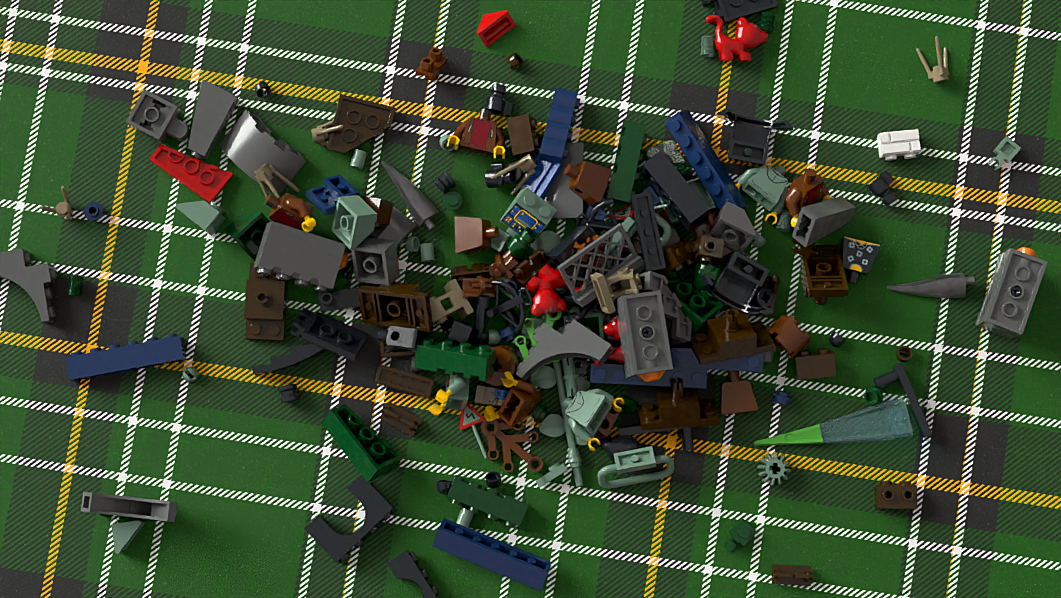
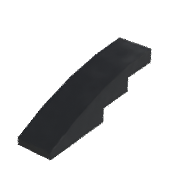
M316 344L290 346V354L271 356V364L252 366L253 374H267L296 366L314 358L327 349Z

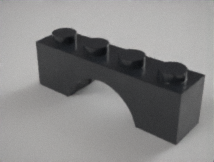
M406 550L387 562L396 579L413 580L421 587L424 598H438L437 596L440 593L434 584L430 586L427 579L429 576L424 568L420 569L416 564L419 560L413 551L409 552Z

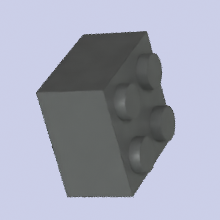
M366 237L355 249L351 250L355 281L389 286L400 276L396 241Z

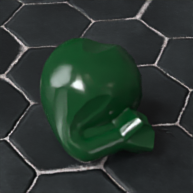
M699 260L693 267L694 272L692 271V276H694L692 279L693 289L701 294L705 292L710 295V299L717 300L706 290L701 281V276L706 273L714 277L715 281L712 283L715 285L723 267L714 263H701Z

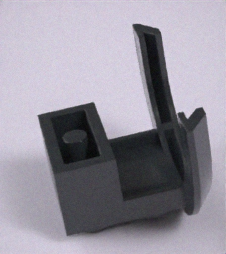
M724 109L716 115L723 120L734 122L727 159L758 166H765L771 130H793V126L787 120L769 121L732 113L730 109Z
M737 251L729 256L715 285L712 283L715 281L714 277L706 273L701 276V281L706 290L717 300L733 309L753 316L769 315L774 312L764 305L761 307L749 306L756 290L762 286L770 270Z

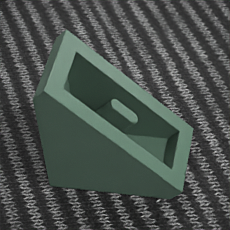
M137 520L111 524L115 553L123 554L146 522Z

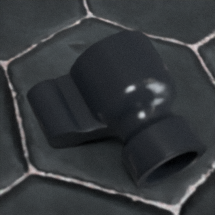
M492 84V95L487 98L485 109L492 111L493 114L512 117L514 104L503 98L506 94V86Z
M503 161L492 162L491 169L485 173L486 185L488 188H500L504 184H515L517 179L516 172L511 170L500 177L492 179L491 176L505 169Z
M886 170L867 186V189L873 196L881 197V201L885 206L897 197L893 191L889 190L893 177Z

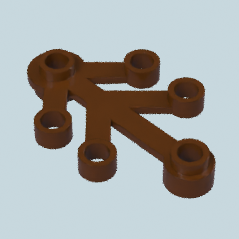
M485 419L482 422L481 430L484 435L488 436L489 451L487 456L490 460L494 461L499 457V452L496 450L495 436L502 441L504 459L502 468L504 472L510 473L514 469V465L511 462L510 449L528 463V468L531 471L538 472L542 469L543 461L537 456L532 457L516 444V442H537L538 434L535 431H531L528 434L508 436L501 431L506 429L520 431L524 426L522 420L520 421L522 424L520 428H515L514 425L510 427L506 422L499 423L496 419L493 421ZM489 424L494 425L493 431L487 430ZM532 433L536 435V440L534 441L529 439V435ZM491 451H495L497 453L496 458L490 457ZM533 461L539 462V466L537 468L532 467ZM507 463L512 465V469L509 471L504 468Z

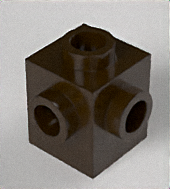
M710 234L701 236L693 245L695 259L705 264L719 262L722 259L724 239L715 238V236Z

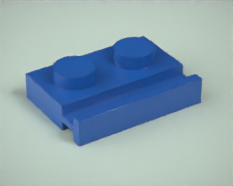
M539 152L535 157L538 165L534 168L536 173L531 175L523 185L539 197L544 198L563 166L559 163L540 160Z

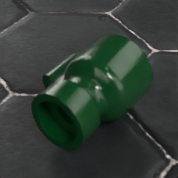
M526 227L521 232V235H515L507 243L508 250L514 256L522 257L524 260L529 261V257L535 253V250L529 243H533L537 239V234L531 228Z

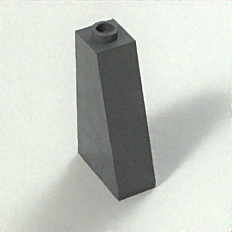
M205 80L201 82L188 143V149L192 152L191 155L199 160L202 157L208 160L239 102L237 96Z
M842 196L805 206L800 210L792 237L804 247H808L850 222L856 207Z

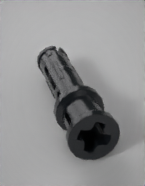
M478 295L476 327L472 333V337H474L473 347L486 345L487 338H489L487 311L489 310L491 297L488 295Z

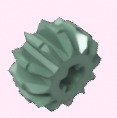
M775 452L772 459L770 453L766 454L767 460L764 458L760 459L764 466H757L758 469H763V472L758 473V475H766L763 479L764 483L770 478V485H774L775 479L780 485L782 484L781 478L784 480L788 479L784 472H791L790 469H785V466L790 463L789 461L782 462L785 459L784 455L778 459V453ZM772 463L778 468L775 474H773L772 470H769V467L773 466Z

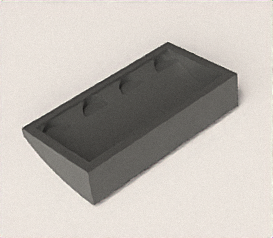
M567 143L566 147L569 148L567 159L563 158L562 164H560L563 167L545 195V201L557 209L551 220H577V216L583 213V199L569 189L571 178L564 174L568 164L576 167L577 164L583 162V143Z

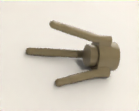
M936 36L938 66L932 67L933 71L930 70L920 49H916L928 73V78L933 79L934 83L949 80L947 48H944L943 65L939 37Z
M332 120L311 129L314 143H320L321 146L327 145L328 141L326 139H329V132L342 129L343 125L327 129V127L333 124Z
M529 153L523 158L505 166L504 170L491 176V178L500 177L517 167L523 173L527 171L528 173L511 192V195H514L528 178L536 173L534 168L538 165Z
M265 163L254 171L255 178L259 182L266 199L269 193L264 183H267L276 198H280L277 190L270 182L274 177L273 173L296 192L300 191L299 188L280 174L273 165L268 166Z
M62 186L61 190L65 201L58 203L56 208L41 206L40 208L54 214L57 213V215L65 220H72L73 208L70 205L71 201L68 198L65 187Z

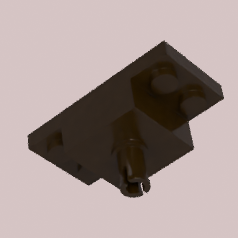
M815 245L808 259L800 255L802 262L801 280L805 298L815 297L814 301L816 304L824 305L827 303V297L848 296L849 288L838 245Z
M250 262L249 280H246L245 339L285 341L288 280L276 279V274L273 273L271 275L268 274V276L257 273L258 269L253 268L254 263Z
M393 282L389 286L380 285L379 287L361 285L358 288L363 323L398 326L426 332L434 329L429 294L420 293L419 285Z
M733 308L731 309V315L728 309L726 310V316L708 319L706 332L691 335V341L688 342L700 365L775 350V344L762 321L749 323L744 313H738Z
M676 378L671 379L672 389L656 390L657 404L645 403L638 405L642 431L720 425L715 399H702L698 401L695 388H683L684 381L682 378H677L678 385Z

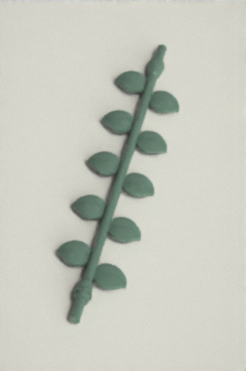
M522 185L520 190L524 189L525 185ZM510 228L506 230V233L511 235L512 238L518 235ZM544 231L530 245L535 252L537 249H544L546 253H551L552 248H556L563 239L552 231ZM566 286L554 289L558 294H564L568 290ZM544 315L545 322L540 318H532L534 329L546 323V315ZM528 321L525 326L531 327L532 322ZM564 326L560 327L557 332L560 334L564 333ZM523 327L521 334L525 338L530 339L527 330ZM553 362L554 370L549 366H542L536 375L531 376L530 382L542 389L551 388L557 383L563 418L557 414H550L543 420L539 430L549 437L561 436L566 431L569 447L568 463H570V468H573L576 487L583 486L580 469L582 458L576 444L583 446L589 443L582 441L574 434L568 423L569 418L565 414L567 409L563 407V401L567 397L566 383L563 380L561 363ZM578 374V378H576L578 392H586L590 382Z

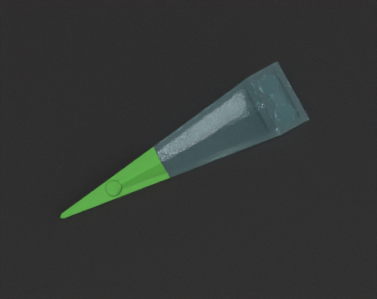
M905 399L884 401L814 426L754 442V445L893 440V438L912 436L913 430Z

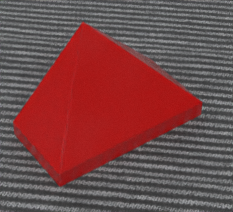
M507 10L484 14L476 33L487 48L516 26Z

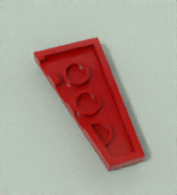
M162 144L149 158L150 162L209 204L215 200L234 176L232 172L224 171L197 158L186 156L184 153Z

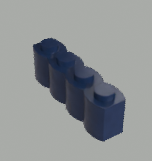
M561 88L555 89L541 144L540 160L562 164L563 158L567 159L569 148L566 145L567 142H571L573 131H570L571 125L575 126L577 115L574 112L575 109L579 110L581 98H578V92Z

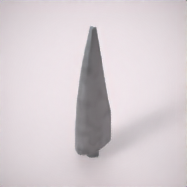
M382 161L381 164L400 192L410 215L419 227L425 225L429 231L432 230L435 225L431 220L440 213L438 209L408 178L385 161Z
M963 273L943 274L922 281L888 285L887 289L925 297L963 298L966 295V285L974 284L975 280L974 276L965 277Z

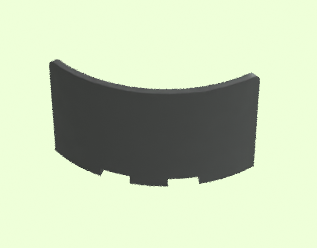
M247 110L243 112L220 143V147L225 154L257 183L259 182L255 178L254 171L265 163L268 166L273 165L280 174L291 181L306 162L299 151L282 139L277 141L271 136L273 132L265 125L261 118ZM273 173L274 177L270 182L280 195L287 184ZM264 183L266 189L271 191L267 183Z

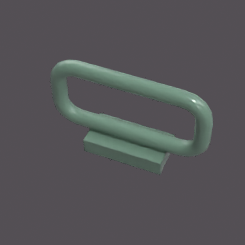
M655 213L657 224L664 230V234L660 238L663 248L670 239L672 230L669 223ZM629 215L622 223V226L630 239L637 231L635 219ZM619 231L613 235L612 242H620L621 233ZM611 244L609 254L616 256L618 246ZM613 259L611 261L607 260L605 268L610 269L612 267ZM644 264L637 268L634 274H642L645 270Z
M652 446L614 453L615 464L600 469L597 477L599 485L607 489L663 479L674 472V461L672 457L667 455L654 456ZM666 463L667 465L665 470L613 481H606L605 475L613 472L621 474L656 467V464Z

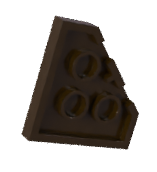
M340 94L332 127L343 125V128L330 132L326 149L342 154L352 151L391 128L396 108Z

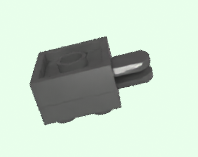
M145 89L126 120V123L131 128L164 144L168 135L177 140H184L189 135L187 124L178 119L182 112L178 106Z

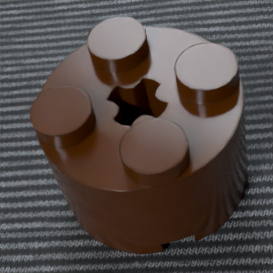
M782 315L767 331L775 346L781 352L784 350L788 352L786 356L793 359L809 344L811 337L806 331H801L797 327L799 323L794 317Z
M506 345L491 347L490 349H496L495 372L485 382L495 386L503 385L501 378L507 379L504 374L505 372H511L514 379L518 377L516 375L517 367L522 361L514 349Z

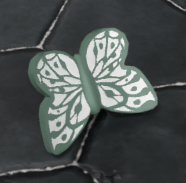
M668 140L657 146H650L646 151L649 158L662 151L671 157L673 163L685 162L681 152L676 150L677 145L673 140Z

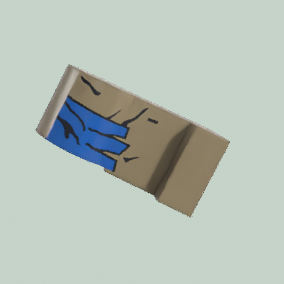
M477 385L475 404L502 406L509 391Z

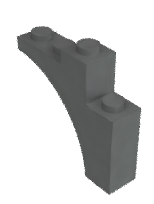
M23 248L0 252V278L15 282L31 296L38 308L41 322L45 324L54 323L53 317L56 314L50 300L53 298V294L48 285L56 284V268L49 263L30 266L29 264H32L31 255Z
M574 319L564 327L563 335L546 323H543L533 333V339L537 345L531 347L527 359L518 365L516 375L526 382L542 366L568 357L587 358L603 365L614 348Z
M83 492L81 511L174 522L177 515V502Z

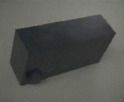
M659 151L643 163L642 176L662 201L668 204V208L688 233H691L708 220L709 208L674 167L673 160L668 154Z

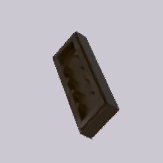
M380 364L374 383L430 399L435 380Z

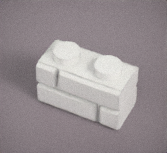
M918 129L879 133L877 136L879 157L885 158L886 161L896 160L897 156H904V159L915 158L921 152Z

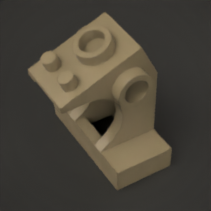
M622 268L617 271V274L606 279L604 275L597 272L590 275L601 309L608 314L616 311L613 303L616 298L622 295L638 294L639 290L642 289L639 274H634L633 269ZM620 281L622 288L612 292L610 285Z
M456 279L449 281L443 287L446 294L438 298L435 296L429 298L434 326L448 320L447 316L458 312L462 320L468 318L474 312L467 298H463V291ZM449 299L453 308L445 311L441 302Z

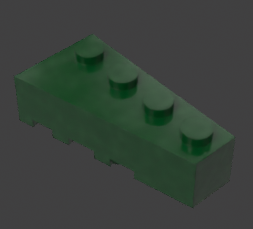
M623 120L607 200L613 199L615 203L629 205L630 196L635 195L636 190L633 189L634 182L638 183L640 171L636 170L637 165L642 164L644 153L640 151L641 146L646 145L647 135L644 134L646 124Z

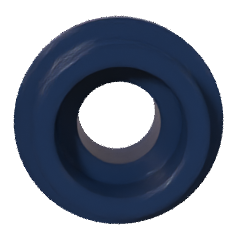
M90 202L84 208V215L91 221H97L103 216V207L97 202ZM92 208H96L95 214L90 213Z
M511 326L500 331L501 340L506 342L514 340L518 334L514 332L515 327Z
M778 390L777 393H773V402L788 405L789 401L792 400V397L786 391Z

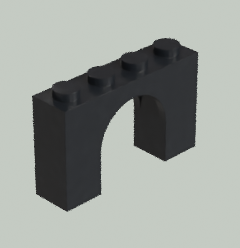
M359 475L347 487L365 509L364 524L357 532L351 535L340 534L321 515H318L304 528L336 563L340 560L344 562L351 555L349 553L354 547L358 549L365 542L363 538L368 533L372 535L378 530V524L382 520L386 522L394 514L392 512L394 507L370 482L367 483L362 475Z

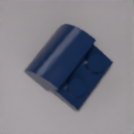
M340 174L323 179V186L306 190V197L324 215L335 213L338 197L359 195V192Z

